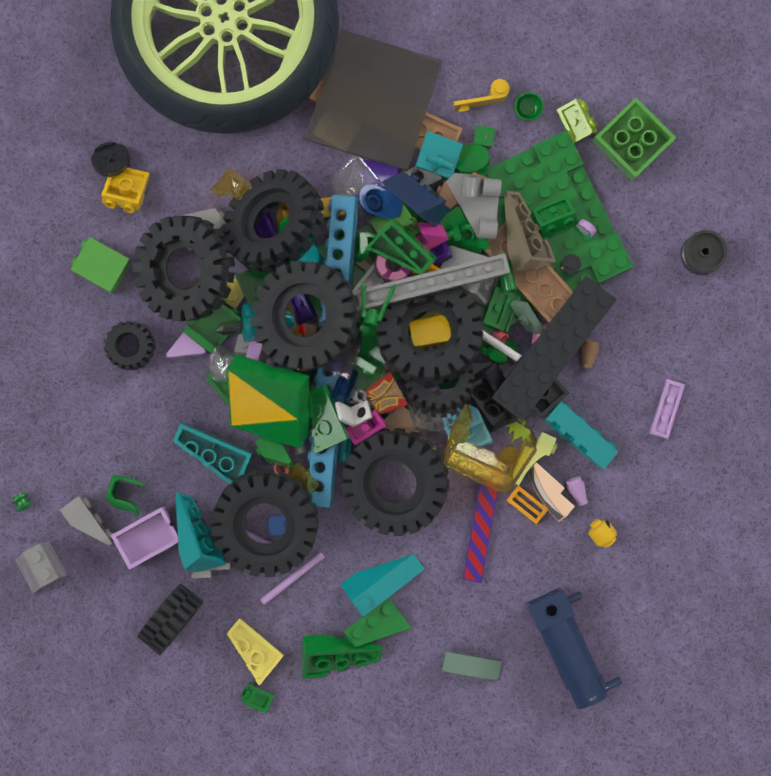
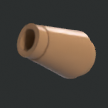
M585 340L582 344L581 367L593 368L600 348L598 347L599 342Z

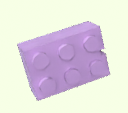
M165 507L155 510L111 535L129 570L178 544V529L175 525H170L173 520Z

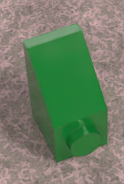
M265 437L255 440L258 446L255 450L260 459L263 457L267 463L291 470L295 469L283 443Z

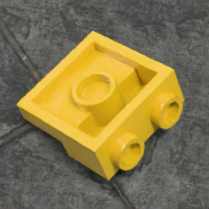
M127 168L118 176L108 177L101 194L102 203L110 209L120 207L127 213L139 212L145 197L144 192L150 174Z

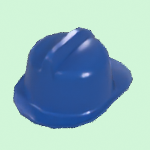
M369 184L364 186L359 193L361 209L367 215L392 219L396 218L402 211L401 199L390 190Z

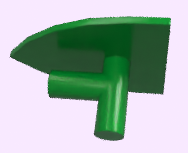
M459 206L448 211L439 223V225H443L449 238L447 240L449 246L454 245V239L456 241L462 239L461 227L468 223Z

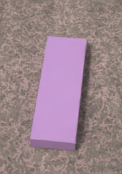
M669 379L665 380L649 434L664 439L669 438L685 384Z

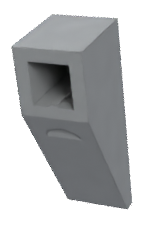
M78 496L60 509L66 520L74 528L109 546L114 544L111 537L113 533L109 528H104L102 525L103 519L98 513L92 511V504L87 497Z

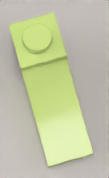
M543 432L540 433L534 449L530 447L525 448L511 482L520 485L526 472L537 460L544 455L554 454L558 445L555 443L557 438Z

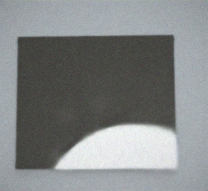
M341 30L305 140L408 171L442 60Z

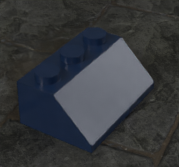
M401 172L381 182V184L435 227L450 210L445 205L447 201L439 194L435 197L432 194L434 190L428 185H420L421 180L413 173L409 176L406 172Z

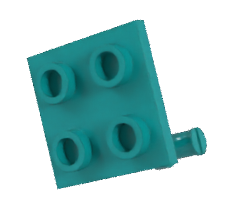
M427 131L415 167L449 179L454 173L463 144Z

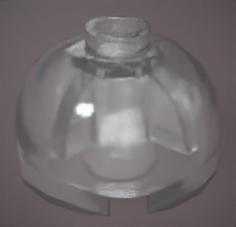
M217 346L210 354L208 369L212 374L213 380L218 383H227V367L234 357L230 355L232 353L230 350L221 346Z

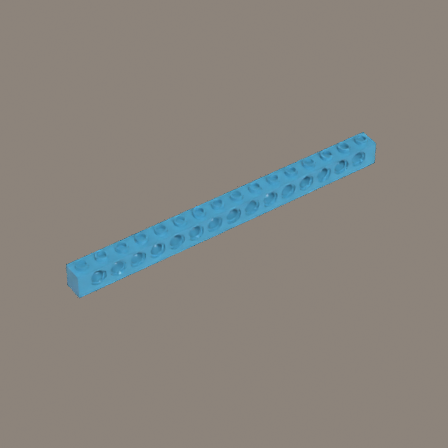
M332 195V200L330 199L329 201L331 218L327 221L329 238L326 239L325 243L328 254L327 258L324 259V265L334 270L340 269L344 279L352 285L359 198ZM341 211L346 212V219L340 221L338 218ZM343 230L345 233V237L343 240L339 241L337 239V233ZM341 249L343 257L337 260L335 253ZM321 302L323 314L319 318V327L322 328L325 323L326 311ZM342 356L335 363H328V366L330 365L333 368L331 376L326 374L327 366L318 369V374H315L314 384L317 385L316 388L322 385H329L332 388L330 394L332 397L342 368L346 363V358ZM310 432L309 441L312 443L311 450L308 452L310 470L308 469L306 473V480L309 481L308 491L313 496L312 502L316 503V506L329 508L334 506L339 443L327 448L325 453L320 451L314 454V437H312V432ZM319 462L324 463V465H325V471H324V472L319 471V469H318V463H319ZM317 481L323 483L324 488L322 491L316 488Z

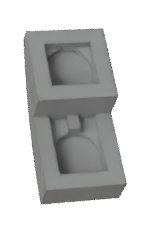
M232 561L220 567L202 572H194L191 574V578L213 577V570L231 569Z

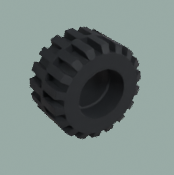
M126 321L125 323H118L117 326L114 325L111 327L112 330L107 332V339H104V351L107 353L106 357L113 365L124 370L134 371L145 367L144 365L150 362L149 359L154 355V338L144 326L136 322ZM128 335L136 336L140 342L139 351L132 357L123 356L119 350L121 340Z

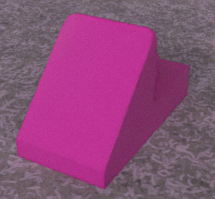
M418 222L421 234L415 237L428 250L449 240L443 225L438 224L435 227L431 223Z
M376 409L371 410V419L354 427L350 425L345 427L355 445L387 425Z

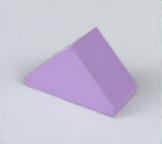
M183 332L166 355L167 358L172 359L207 355V351Z

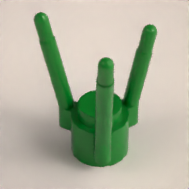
M362 282L360 317L363 318L362 325L377 328L378 322L382 321L383 314L396 289V284H393L379 312L376 310V307L368 308L366 311L365 282Z

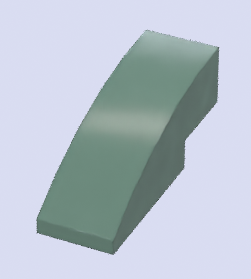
M445 650L442 671L498 680L502 661Z

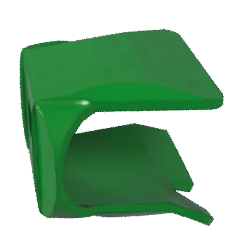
M112 475L106 492V501L119 510L129 511L136 517L139 516V507L136 504L116 496V486L121 480L144 487L147 484L134 478Z

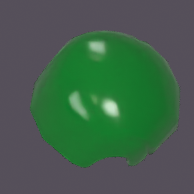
M534 92L522 93L514 102V111L517 117L523 121L536 120L543 113V100Z

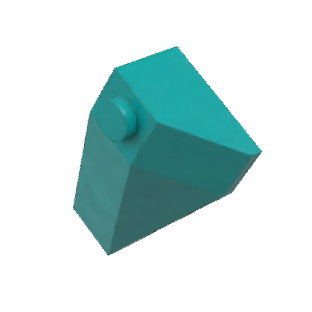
M179 492L176 493L178 545L184 569L202 572L227 564V561L222 557L223 551L217 550L214 540L210 535L212 532L210 527L202 522L201 518L203 515L192 496Z
M411 554L356 572L340 585L363 617L425 569L416 556Z

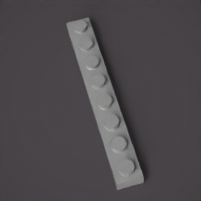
M506 254L365 288L366 310L383 306L393 284H396V289L389 304L510 274ZM361 290L353 291V294L358 296L360 303L357 306V311H361Z

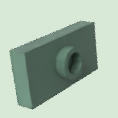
M513 300L510 306L517 315L519 323L524 326L527 332L541 334L544 329L529 304Z

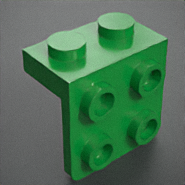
M362 325L358 333L361 332L363 335L362 346L357 351H354L353 346H351L348 352L341 353V356L346 358L345 361L353 366H360L362 368L361 371L368 375L381 373L386 361L384 362L380 354L376 328Z

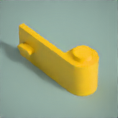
M497 79L490 87L489 96L455 101L453 110L465 112L470 111V108L504 102L509 93V84L503 79Z

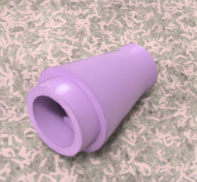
M581 476L567 480L566 488L577 506L587 504L585 483Z

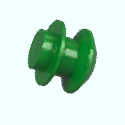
M21 492L13 497L14 501L11 504L17 505L16 512H22L31 507L33 501L27 500L28 493L24 495Z

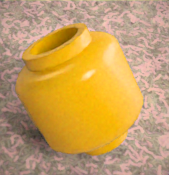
M596 519L590 524L591 528L588 535L598 547L607 548L616 541L617 531L609 520Z

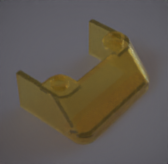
M466 404L451 427L443 455L444 465L447 469L497 492L507 493L513 488L537 451L534 438L529 434L520 449L507 446L501 450L499 455L467 441L470 435L469 426L473 418L470 406Z

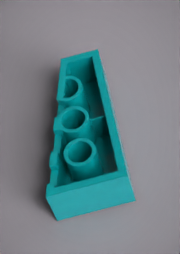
M562 401L543 419L548 426L601 470H604L618 453L615 449L617 446L609 439L606 441L601 437L602 433L595 427L591 428L582 416L576 415L572 408Z
M186 422L180 424L173 440L174 443L191 456H194L204 466L210 468L229 484H232L233 479L238 476H245L254 454L249 449Z

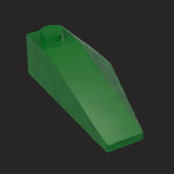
M327 635L302 636V679L322 678L328 676L327 672L336 669L339 672H343L346 667L351 665L361 667L379 662L383 649L382 645L367 643L353 648L348 639Z

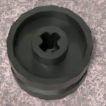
M701 230L694 233L684 242L680 258L683 266L689 272L696 275H706L712 273L724 263L727 257V245L718 233L712 230Z

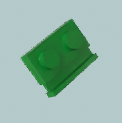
M494 286L482 317L483 324L508 333L515 314L510 304L513 300L519 301L521 296L511 292H503L502 288Z

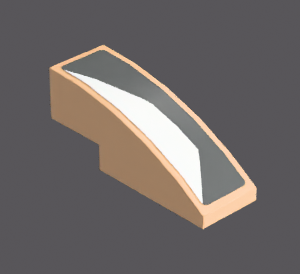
M534 463L528 470L531 483L543 505L560 522L567 517L575 506L560 494L565 488L538 463Z

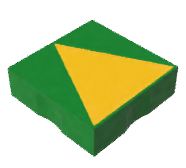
M237 354L227 367L230 426L301 448L310 434V415L308 411L309 376L284 368L273 367L261 361Z

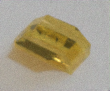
M227 168L224 175L210 190L218 196L231 195L239 200L251 185L236 172Z

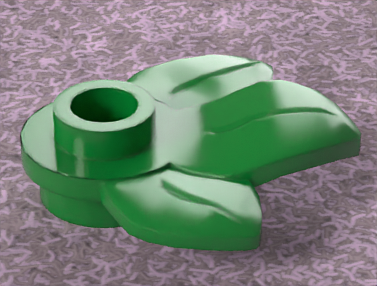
M466 223L461 227L462 239L460 241L454 239V247L466 249L473 253L481 255L482 249H489L488 239L477 238L470 223Z
M482 340L480 351L483 355L489 356L491 361L496 363L507 362L506 354ZM509 340L505 342V345L516 351L518 349L516 343Z

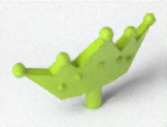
M526 420L521 424L513 422L504 426L510 427L509 433L513 431L512 442L522 436V441L527 438L531 441L530 443H533L530 430L524 427L527 422Z

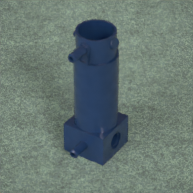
M559 587L526 602L525 605L535 627L542 635L566 690H569L577 709H584L607 697L606 692L621 685L622 681L620 677H617L605 683L573 617L575 613L571 603L583 598L581 592L567 597L565 591ZM549 605H553V611L546 613V608Z

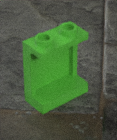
M89 237L88 240L85 239L83 241L79 256H75L72 260V268L70 270L114 294L132 261Z

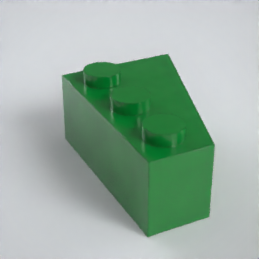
M396 218L392 219L365 248L420 275L437 259Z

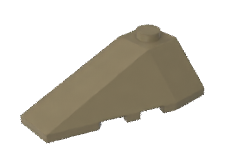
M505 191L504 202L508 254L514 271L528 272L554 264L556 261L547 239H542L538 232L540 227L531 220V211L521 194L514 191Z

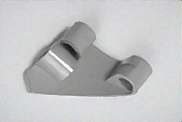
M454 173L446 183L462 208L477 238L496 239L498 201L502 181L481 178V176L473 174Z

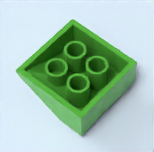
M634 98L595 136L592 142L633 182L673 143L676 137L637 98Z

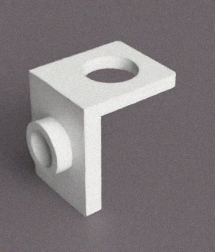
M367 400L353 407H349L339 401L335 403L339 420L352 427L372 418ZM364 407L366 413L362 418H359L357 412L360 408Z

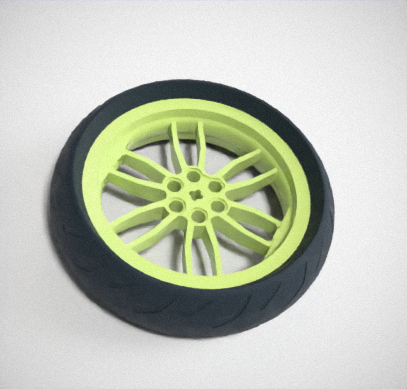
M112 0L110 24L113 45L120 67L134 90L147 104L171 121L184 127L208 133L233 134L257 130L271 125L296 110L310 97L325 76L336 48L339 31L337 0H297L299 20L295 30L274 22L249 18L251 14L268 6L275 0H255L250 3L247 0H227L223 5H219L217 3L218 0H189L197 6L196 11L175 9L160 4L161 0ZM238 5L245 7L241 12L236 11L235 8ZM156 10L175 18L200 23L199 26L177 37L161 52H157L151 32V22ZM206 10L212 11L208 17L202 15ZM240 24L248 25L245 30L238 29ZM208 29L215 30L212 35L208 36L205 34ZM253 29L274 31L289 36L290 40L287 49L283 51L263 42L252 34ZM230 35L233 38L230 42H224V37ZM202 37L203 41L193 54L173 71H170L163 60L181 46ZM244 39L267 53L283 58L279 70L274 75L252 88L249 87L246 65L238 45ZM213 44L218 45L220 93L196 88L178 78L179 75L197 63ZM235 50L241 65L244 90L227 93L224 74L226 51Z

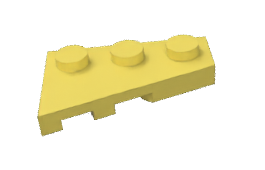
M241 618L238 619L227 633L238 653H240L245 661L246 666L256 679V682L260 685L284 654Z

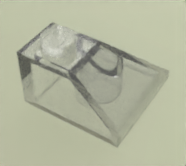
M354 153L330 178L334 195L354 196L359 198V193L364 186L369 184L378 185L380 182L357 153Z

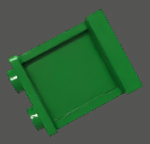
M223 304L218 310H212V315L200 318V320L189 321L183 332L214 355L218 347L228 336L215 331L222 324L240 322L242 320L239 317L241 313L233 306L229 309Z

